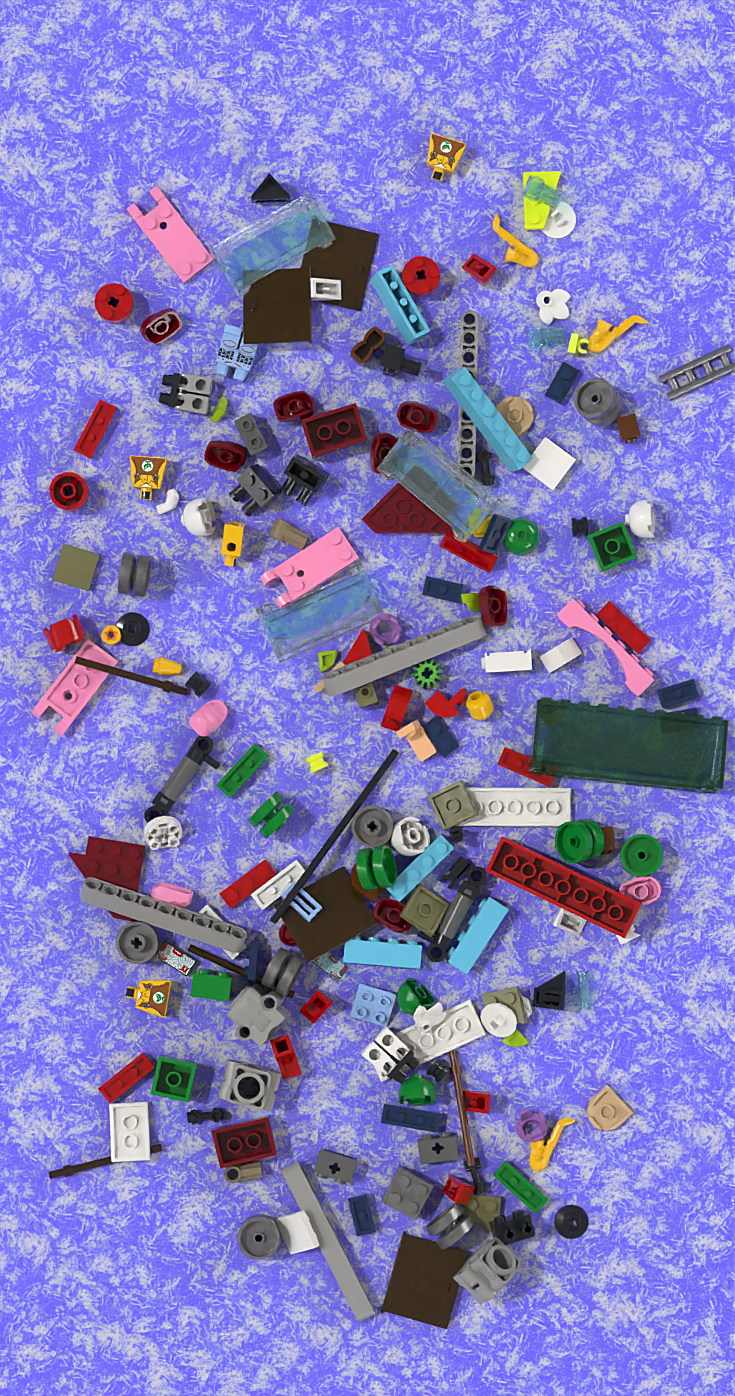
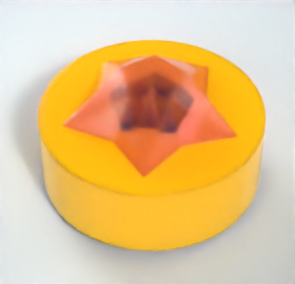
M116 625L106 626L102 631L103 640L107 644L118 643L122 638L121 629Z

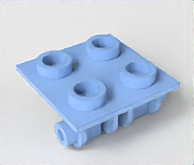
M365 983L359 984L350 1016L381 1026H387L397 994L392 991H384L382 988L378 989L367 986Z

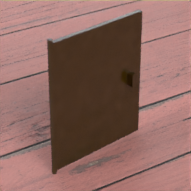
M313 216L301 268L311 266V278L341 280V300H321L319 302L360 311L379 234L315 219L316 217Z
M308 266V268L243 271L244 344L312 343L311 266Z
M343 866L303 888L322 907V910L310 922L303 918L291 905L281 916L282 921L303 954L306 965L379 924L373 918L360 894L353 888L351 879ZM300 893L297 894L310 908L316 909ZM295 899L293 900L304 912L310 915V913L299 902H297ZM283 900L274 904L276 910L281 905Z
M403 1231L381 1313L385 1311L447 1329L459 1288V1283L453 1277L465 1264L468 1251L451 1246L442 1250L434 1241L405 1233L406 1231Z

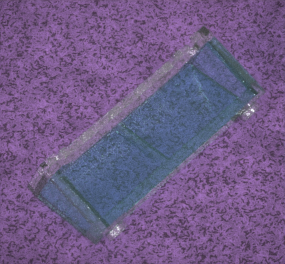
M305 194L208 249L231 291L236 296H242L250 291L249 288L252 283L315 247H322L323 249L329 247L336 238L316 200L309 194Z
M415 428L407 431L400 437L377 467V470L384 479H395L453 528V536L460 542L463 541L465 543L470 540L502 502Z
M362 563L349 566L345 572L346 576L307 593L285 609L281 610L279 606L276 607L270 603H265L256 609L280 663L369 624L374 617L383 614L379 600Z

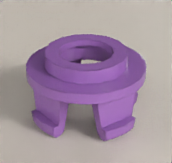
M379 614L370 623V635L381 646L396 643L401 637L400 622L392 614ZM383 621L389 622L392 626L391 632L387 635H382L378 631V626Z
M529 1108L520 1112V1119L515 1124L518 1136L526 1142L541 1140L548 1130L544 1114L542 1112L538 1114L531 1113ZM528 1125H538L539 1128L532 1131L531 1134L526 1133L525 1130Z

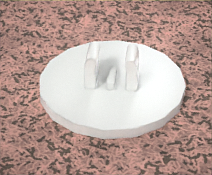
M560 200L552 201L544 230L541 231L554 239L569 235L576 223V214L573 208L566 202Z
M491 1003L486 1005L481 1012L482 1025L492 1035L507 1037L516 1030V1016L506 1005Z

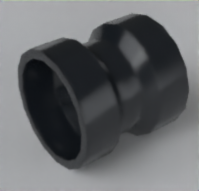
M197 671L185 683L188 689H193L197 697H200L211 685L208 680L201 678V674Z

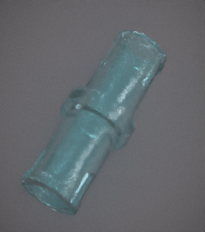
M588 970L576 971L578 983L576 993H578L579 1010L591 1009V988L589 987Z

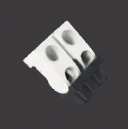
M385 1026L375 1037V1041L372 1040L361 1054L389 1079L393 1078L402 1084L408 1075L401 1068L406 1064L414 1070L420 1062L414 1056V1052ZM375 1041H377L386 1051H388V1053H386Z

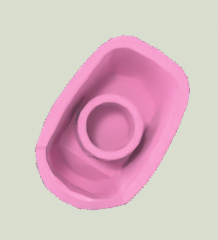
M219 700L207 702L191 716L189 720L190 726L200 736L210 735L226 719L228 714L227 707Z
M639 877L622 884L619 888V893L642 903V905H646L659 898L661 886L659 881L653 877Z
M166 882L157 884L151 890L152 898L182 908L190 905L194 894L189 889Z

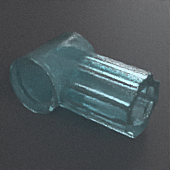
M529 176L522 193L529 200L540 201L553 208L558 207L563 197L562 192L546 185L545 181L537 176Z
M563 326L526 329L528 349L565 343Z

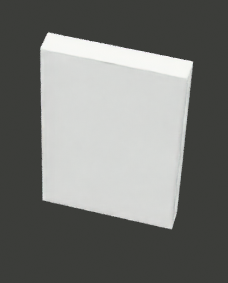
M148 1102L109 1104L112 1162L151 1160Z

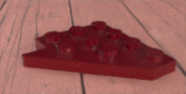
M415 465L361 520L374 533H446L447 530L453 533L454 530L443 519L456 505Z
M88 836L85 855L69 852L70 858L85 879L90 877L138 893L146 845ZM109 911L115 919L133 921V918Z

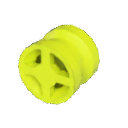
M323 752L305 759L306 763L310 765L311 773L328 766V763L323 759Z

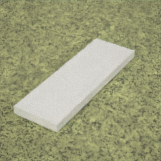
M466 787L478 815L456 826H560L565 822L571 821V788Z
M470 999L442 1011L446 1013L445 1018L439 1024L432 1026L427 1032H418L414 1024L394 1034L414 1052V1056L420 1064L482 1037L486 1033ZM376 1042L386 1053H388V1051H386L378 1042ZM406 1064L401 1068L403 1072L411 1069ZM375 1067L381 1082L389 1079L383 1072H381L377 1067Z

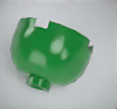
M518 517L512 519L513 521L503 544L510 553L524 556L536 549L540 540V533L533 521Z
M408 978L398 989L397 1001L399 1009L404 1014L414 1016L418 1006H423L427 1010L435 1005L432 1004L434 997L423 984L419 987L415 983L416 979Z
M414 1074L412 1078L402 1082L399 1088L398 1103L404 1104V1101H409L411 1106L431 1105L432 1101L435 1104L436 1088L430 1080L423 1078V1075Z

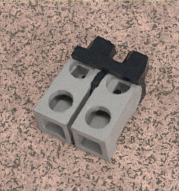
M180 373L163 375L162 385L171 387L170 394L161 392L159 403L167 405L170 409L207 416L210 404L209 397H211L214 380L210 377Z

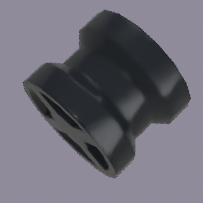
M582 517L581 519L571 518L573 537H577L580 534L588 535L587 517Z
M437 1059L426 1074L433 1076L435 1081L439 1083L450 1068L442 1065L441 1060Z

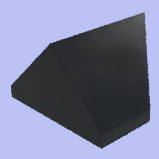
M269 173L252 194L251 200L252 203L290 202V195Z
M565 971L542 985L534 987L533 1007L564 1011Z

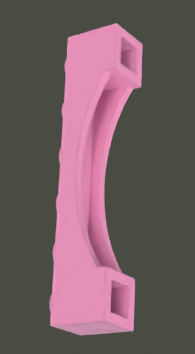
M572 599L556 617L568 629L577 627L602 640L612 650L622 666L626 679L623 684L638 697L654 681L652 678L654 674L647 667L643 669L638 664L640 660L633 653L629 655L625 651L627 647L620 640L616 642L611 637L613 633L606 626L602 628L598 624L599 619L593 613L588 614L584 610L586 606L579 599L576 601Z

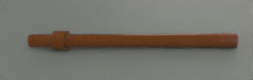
M454 1050L449 1051L451 1063L449 1068L450 1074L453 1075L467 1165L473 1166L475 1165L460 1076L462 1070L461 1065L458 1064L457 1052Z

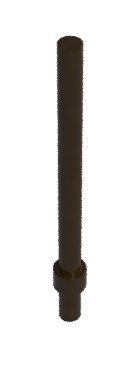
M78 656L75 658V664L154 686L167 693L171 691L185 696L187 688L174 685L171 681H160Z
M190 944L189 952L244 977V968ZM256 974V983L261 984L263 977ZM276 982L274 987L269 989H271V991H276L278 982ZM290 990L286 996L292 999L295 991Z
M161 1144L150 1146V1154L162 1151ZM111 1156L73 1166L69 1164L61 1169L49 1171L50 1179L61 1176L69 1177L73 1176V1173L117 1162H112Z

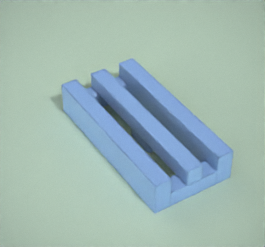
M295 881L281 894L283 899L286 898L294 887ZM301 889L299 893L316 909L310 908L299 896H296L294 899L310 915L304 912L294 901L290 905L310 922L322 910V907Z

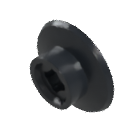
M136 612L124 614L116 624L122 632L120 641L127 646L141 645L147 640L150 633L149 622L143 615ZM130 625L137 627L135 633L128 631Z
M566 1205L556 1213L554 1225L562 1237L576 1239L586 1232L589 1219L587 1213L581 1207ZM574 1219L576 1224L570 1227L568 1220Z

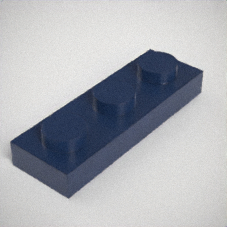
M384 1103L381 1123L438 1133L441 1113Z

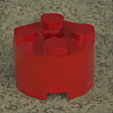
M416 256L405 264L402 271V282L407 291L413 296L423 297L431 295L437 289L440 282V270L432 259L425 256ZM424 273L426 279L418 280L417 274Z
M110 283L97 291L94 300L95 308L102 319L111 324H120L129 319L134 309V300L127 288L121 284ZM112 300L119 301L117 307L114 308L110 305Z
M64 472L58 474L52 480L49 487L52 502L64 511H77L87 503L89 497L88 485L76 473ZM72 487L73 495L66 496L65 489Z
M77 614L72 615V620L65 618L49 625L50 630L47 627L42 629L51 650L55 649V652L66 649V644L70 642L77 644L85 640L84 636L86 633Z

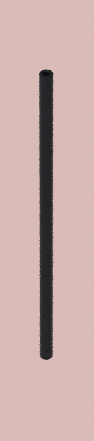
M392 749L270 918L271 922L276 924L398 756L399 753L396 750Z

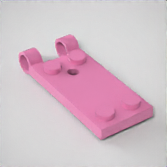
M155 186L149 193L158 203L157 207L145 216H143L134 203L126 208V210L182 282L185 283L214 259L166 199L161 190ZM162 222L167 224L166 229L160 228Z
M337 527L279 566L262 574L260 579L265 586L271 585L279 578L282 580L289 591L275 600L282 610L358 561L359 557L340 528ZM298 571H303L304 575L298 577L297 573Z
M89 639L85 641L31 712L38 719L41 718L49 706L60 713L63 719L54 731L61 737L109 675L106 672L75 664L76 656L112 667L118 664L116 659ZM67 692H70L72 694V698L70 700H67L65 698V694Z

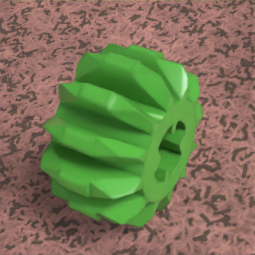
M434 658L430 660V664L425 660L423 665L421 662L417 663L420 666L419 668L412 666V669L418 672L412 673L411 677L418 676L414 684L422 681L421 689L424 687V683H427V689L430 690V682L437 687L438 684L435 679L439 681L443 679L437 676V674L443 673V670H436L441 664L432 665L435 660ZM425 668H429V671L432 670L433 672L429 679H425V676H422Z

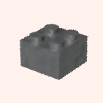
M399 1165L381 1200L382 1203L416 1220L434 1184Z

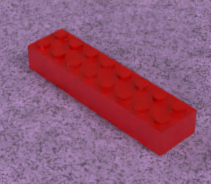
M503 836L485 870L624 939L627 938L642 906V903Z

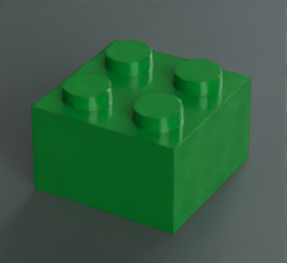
M624 522L586 536L600 572L637 558Z
M199 968L198 971L193 973L190 996L229 1002L233 976H229L230 972L218 971L217 974L210 973V969Z
M160 1054L151 1094L189 1102L198 1063Z

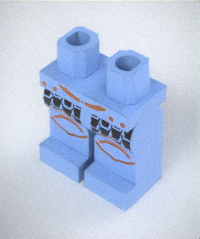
M226 324L216 359V374L226 377L229 368L235 369L233 379L243 382L247 373H250L259 344H244L243 330Z

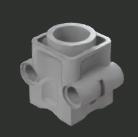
M257 984L251 987L247 985L228 1007L230 1012L227 1016L238 1025L236 1029L237 1038L241 1041L252 1039L260 1047L267 1043L274 1035L276 1027L286 1021L292 1014L282 1005L284 996L276 991H271L267 994ZM270 998L275 1001V1005L270 1002ZM245 1027L249 1028L250 1034L246 1032Z
M228 1059L224 1072V1077L226 1078L222 1080L218 1097L244 1107L272 1111L277 1095L274 1092L278 1091L282 1073L240 1060ZM247 1076L254 1077L260 1083V1091L254 1095H247L241 1091L239 1081Z
M493 1238L491 1241L487 1240L467 1259L453 1279L466 1288L473 1298L482 1305L484 1302L490 1301L498 1290L510 1281L520 1268L521 1261L501 1240Z

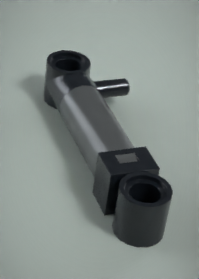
M198 736L190 749L151 802L154 806L149 807L145 811L144 818L147 823L151 821L149 814L152 810L158 811L159 817L164 816V812L169 813L203 762H206L214 769L219 768L220 763L209 756L214 747L213 740L209 736ZM202 739H206L209 742L207 750L199 748V742Z
M473 866L467 871L468 880L461 882L435 935L430 937L419 930L417 936L430 942L426 952L429 960L432 962H440L445 958L470 907L480 891V888L477 886L483 884L486 879V873L481 867ZM475 870L480 871L482 874L479 881L471 879V873ZM434 947H438L442 951L441 955L437 958L431 956V950Z

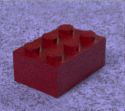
M356 403L301 420L312 459L367 442Z
M269 1115L212 1128L211 1130L220 1168L277 1155Z

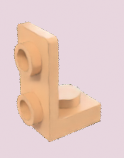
M418 719L396 732L399 738L406 737L420 761L427 759L437 752Z

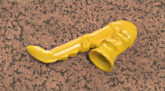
M496 214L493 219V230L498 233L500 238H503L504 241H507L510 246L515 248L514 250L510 247L507 248L505 263L515 262L524 267H535L539 261L537 253L499 225V215Z
M633 315L629 319H625L624 322L620 323L618 327L616 326L610 332L609 329L613 325L598 319L597 328L589 337L588 349L592 353H600L634 323L647 324L648 321L641 316Z
M560 1119L553 1128L550 1138L547 1139L546 1145H543L545 1142L544 1138L537 1142H530L529 1164L533 1171L540 1172L546 1168L563 1127L574 1123L575 1119Z

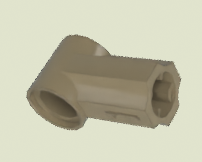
M276 518L268 534L281 542H286L303 550L309 538L308 534L292 527L291 524L279 518Z
M260 1161L226 1167L224 1170L226 1181L236 1183L238 1181L262 1178ZM236 1169L238 1171L237 1177L234 1179L227 1176L228 1170Z

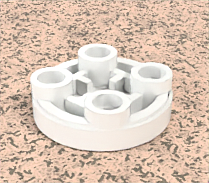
M157 817L145 826L144 838L152 850L176 847L180 844L182 827L180 822L174 817Z

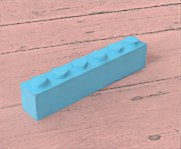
M465 367L455 369L443 380V383L510 472L520 470L533 458Z

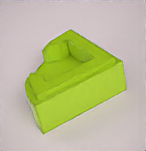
M223 396L219 399L211 414L210 421L216 423L223 416L228 399Z
M478 593L461 594L462 601L466 603L469 611L479 613Z
M337 650L318 653L320 672L326 671L334 664Z
M517 1028L511 1035L502 1040L505 1044L512 1047H520L529 1043Z

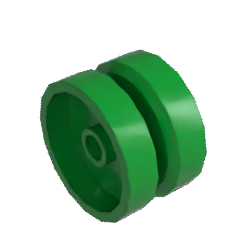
M278 791L267 799L247 820L253 827H257L263 821L266 822L259 832L265 839L274 831L277 832L288 821L287 818L295 811L289 803L280 809L277 808L283 801V797Z
M591 819L568 821L561 824L557 829L555 847L559 856L568 863L590 861L596 859L602 853L604 835L601 827Z
M634 835L626 840L620 850V864L624 871L633 877H648L655 873L662 863V847L650 835ZM639 852H641V854H645V857L643 859H640L638 857Z
M382 845L376 846L374 850L372 848H365L358 851L356 857L357 873L364 890H377L379 886L381 888H389L396 884V863L389 846Z

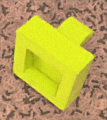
M571 333L568 353L573 356H579V352L587 354L588 351L582 350L581 345L584 343L589 344L590 342L587 339H582L579 334Z

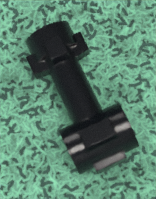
M482 449L479 455H477V460L482 464L483 477H480L483 486L493 485L495 476L491 475L489 459L492 456L486 449Z
M214 1107L211 1112L196 1113V1109L187 1112V1121L192 1123V1125L197 1124L198 1120L212 1119L216 1123L220 1121L221 1117H224V1112L218 1107Z
M474 1157L475 1165L468 1166L467 1160L463 1161L466 1172H471L475 1194L485 1192V1187L487 1186L485 1182H481L478 1169L482 1168L478 1157Z

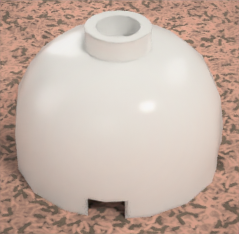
M206 497L190 501L181 516L183 526L196 536L212 535L215 531V526L212 527V520L216 521L214 509L211 502L206 501Z
M652 499L635 502L630 507L629 514L625 515L626 526H630L631 532L638 537H654L655 518L654 512L651 511L653 506Z
M406 817L393 827L391 843L394 849L401 855H418L424 852L425 848L429 845L430 836L425 825L422 826L419 823L420 820L418 818Z

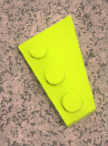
M561 171L523 172L524 230H544Z

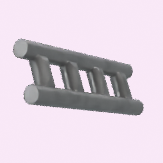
M729 344L660 375L661 383L667 381L672 390L667 393L669 400L735 371V362L731 364L726 354L731 351ZM720 357L724 367L713 372L709 361ZM702 365L706 376L696 380L691 369ZM685 373L689 383L679 388L674 377Z

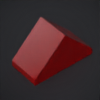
M474 253L461 267L482 287L488 283L497 271L495 266Z
M362 629L345 657L344 664L347 665L372 655L365 630Z
M317 989L299 1012L314 1024L333 1001Z
M463 1090L466 1111L490 1114V1092Z
M449 1175L442 1192L452 1201L468 1205L475 1187L453 1175Z

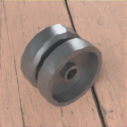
M594 377L584 381L579 385L574 395L575 408L594 426L611 424L621 413L623 403L620 394L608 381L602 378Z
M124 552L119 572L118 593L128 595L132 584H134V595L145 597L151 576V556L140 555L137 566H135L136 557L134 553Z
M376 805L360 809L354 815L351 824L355 839L361 845L369 848L385 844L391 838L393 832V820L390 814L384 808ZM370 823H375V830H370Z
M132 921L123 926L116 938V949L119 955L127 962L133 964H140L150 960L158 951L160 944L156 929L151 924L142 921ZM137 938H139V941H142V944L139 946L135 944Z
M280 947L271 959L261 984L272 988L279 979L276 992L286 996L295 983L305 959L295 955L287 964L290 951Z
M456 1202L437 1215L425 1227L430 1236L440 1234L436 1243L442 1250L461 1239L475 1224L469 1215L459 1218L463 1214L464 1209Z
M255 1214L248 1217L242 1223L238 1232L240 1250L247 1257L254 1260H263L270 1257L276 1252L280 1243V1229L277 1223L271 1217L264 1214ZM258 1234L261 1235V1236H262V1240H261V1241H260V1239H257V1240H256V1239H255L256 1235H258Z

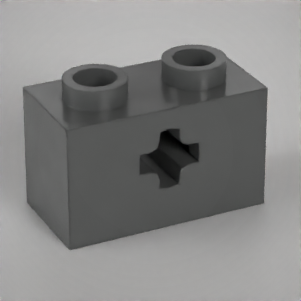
M251 413L234 421L251 457L268 450V446Z
M451 1132L440 1133L438 1137H433L432 1134L421 1135V1139H417L420 1164L459 1160L456 1135H452ZM435 1143L443 1146V1148H440V1152L432 1149V1147H435Z
M320 1148L314 1172L320 1178L327 1179L329 1176L335 1178V1182L346 1185V1182L351 1183L357 1158ZM338 1163V1167L340 1169H336V1171L333 1172L332 1167H330V1165Z

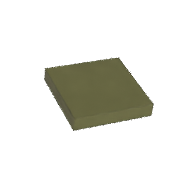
M63 543L52 580L89 591L100 554Z
M463 780L427 796L443 831L478 815Z
M417 884L399 916L431 937L434 935L450 904L421 884Z

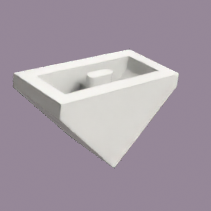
M310 278L312 301L341 300V280Z
M571 637L539 658L547 671L551 673L582 654V652Z
M559 908L552 924L579 937L587 920Z

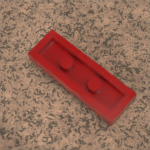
M101 399L99 400L74 451L92 459L117 410L116 407Z
M448 530L439 547L488 573L491 572L498 559L492 553L482 551L475 544Z
M610 601L596 614L637 654L651 641Z
M504 747L497 765L548 787L551 786L557 769L506 747Z
M265 859L219 894L231 909L277 874Z
M143 1052L98 1089L106 1100L111 1103L152 1071L155 1066Z

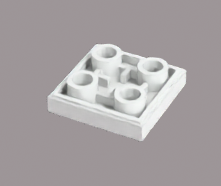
M545 437L531 455L533 458L522 468L553 491L576 459Z
M304 1210L275 1219L290 1254L319 1246L317 1235L313 1231L309 1217Z

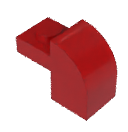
M394 685L381 727L396 732L400 730L413 690Z
M462 688L448 701L438 690L424 704L435 715L449 718L459 713L454 706L457 704L460 707L467 700L465 696L468 693Z
M289 1035L270 1040L283 1080L286 1081L301 1076L302 1072L297 1060L298 1058Z

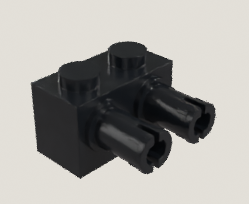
M387 344L380 370L383 371V375L389 377L398 376L401 372L418 376L421 363L406 359L404 356L405 349Z
M297 454L292 457L284 471V474L288 477L280 490L290 496L297 482L302 484L304 487L296 501L306 506L312 494L321 491L330 474Z
M255 464L249 466L237 478L240 484L229 495L230 497L235 496L233 500L238 502L248 492L252 498L241 509L243 512L246 510L245 514L247 516H251L259 506L262 508L270 505L282 491L261 466Z
M522 1209L512 1212V1215L506 1217L505 1215L494 1217V1220L489 1222L493 1238H498L505 1245L535 1236L531 1216Z

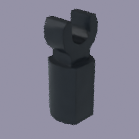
M458 827L451 829L449 834L452 841H455V843L463 841L462 838L464 836L461 829Z
M460 856L448 870L449 874L443 875L440 878V882L448 878L451 882L447 888H452L454 879H459L471 864Z

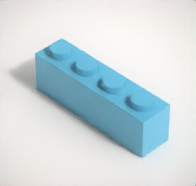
M391 265L377 272L370 281L407 346L423 339L430 332V329L394 266Z
M440 834L424 852L420 853L397 876L396 884L386 889L400 902L454 847Z
M491 897L483 898L478 906L480 911L477 916L472 915L467 923L470 925L466 932L463 930L457 938L460 941L457 947L452 946L447 954V957H449L447 961L468 974L509 910Z
M356 936L345 943L343 962L420 969L422 945H419L418 941L415 940L399 943V939L388 938V941L384 942L380 941L379 937H369L368 940H361V936Z

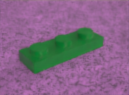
M254 743L216 786L231 798L269 756Z
M506 1160L492 1174L535 1214L548 1201L547 1197Z

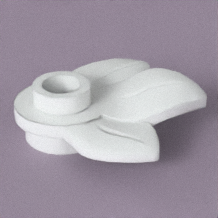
M556 289L552 292H540L536 297L537 306L540 308V319L547 325L551 324L553 318L567 319L569 317V310L565 303L570 299V294L562 289ZM545 297H548L549 302L547 304L544 303Z
M440 1002L429 1010L423 1006H418L413 1016L415 1028L418 1032L429 1031L432 1026L439 1024L445 1018L446 1013L442 1012L443 1007Z

